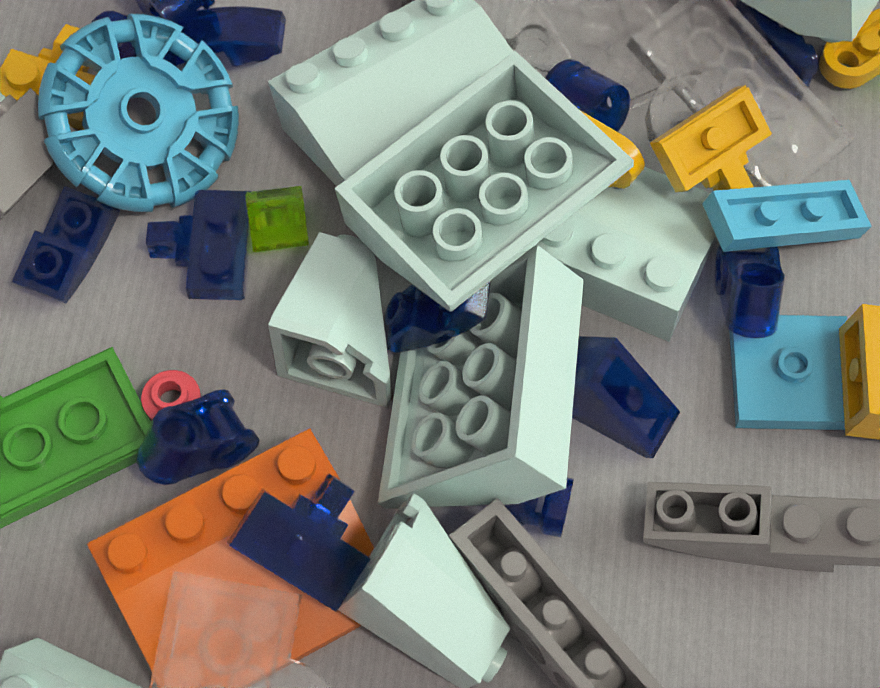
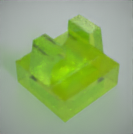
M302 186L245 193L253 252L309 246Z

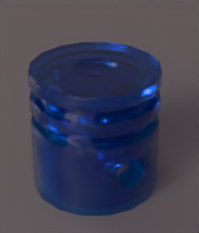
M565 59L557 63L546 75L545 79L579 110L619 132L630 110V95L628 89L596 70H592L576 59ZM608 97L611 99V108L607 103Z

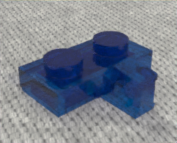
M198 190L195 192L193 216H179V222H148L146 245L150 258L175 259L176 266L188 268L186 281L188 299H245L253 203L251 191Z
M327 474L311 500L299 494L291 506L262 488L227 541L232 548L335 612L339 609L371 559L367 554L342 539L348 524L338 517L355 491L331 474Z

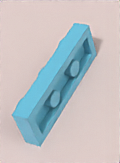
M850 180L715 190L702 203L723 252L859 239L872 227Z

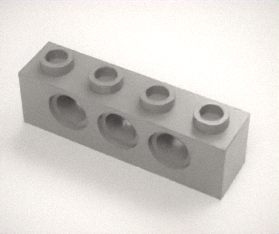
M498 498L449 535V538L510 627L509 631L557 688H663Z

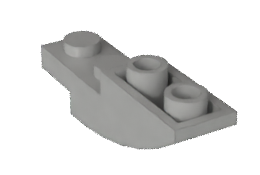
M648 482L643 540L646 544L690 555L774 568L834 572V564L880 567V499L772 495L771 486Z

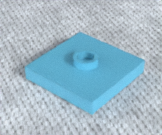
M732 314L729 321L735 427L753 429L845 430L839 328L847 321V316Z

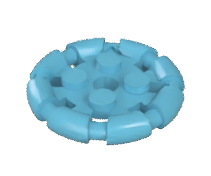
M128 14L126 20L112 22L109 17L93 21L70 35L60 45L62 54L55 63H48L42 76L38 96V119L45 120L48 137L44 139V143L49 155L62 174L76 188L79 184H82L99 195L96 201L107 206L133 212H153V206L169 203L172 208L188 203L212 186L219 177L216 173L223 161H230L238 135L239 114L238 106L232 105L229 89L233 87L228 72L220 59L205 42L201 40L198 44L181 32L182 26L172 21L145 14ZM131 42L132 46L135 47L137 57L120 59L117 44ZM168 50L186 62L181 71L163 59ZM81 66L90 67L98 73L90 85L75 76ZM192 94H207L211 109L196 112ZM133 98L148 100L156 112L154 123L150 125L135 123L127 112L128 101ZM83 112L82 126L84 130L71 132L67 115ZM192 138L199 141L204 148L199 158L185 150ZM101 152L120 164L112 177L93 165ZM163 165L166 180L150 184L147 171Z

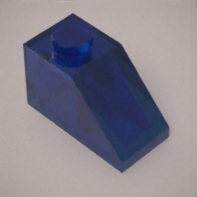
M579 336L572 418L645 458H654L680 414L679 409L616 337Z

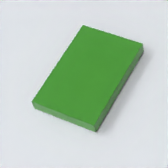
M113 347L2 398L0 403V529L164 450L162 442L145 413L142 403Z

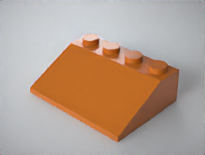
M310 428L87 543L160 688H249L362 626L338 611L337 608L373 551L374 546L340 478Z

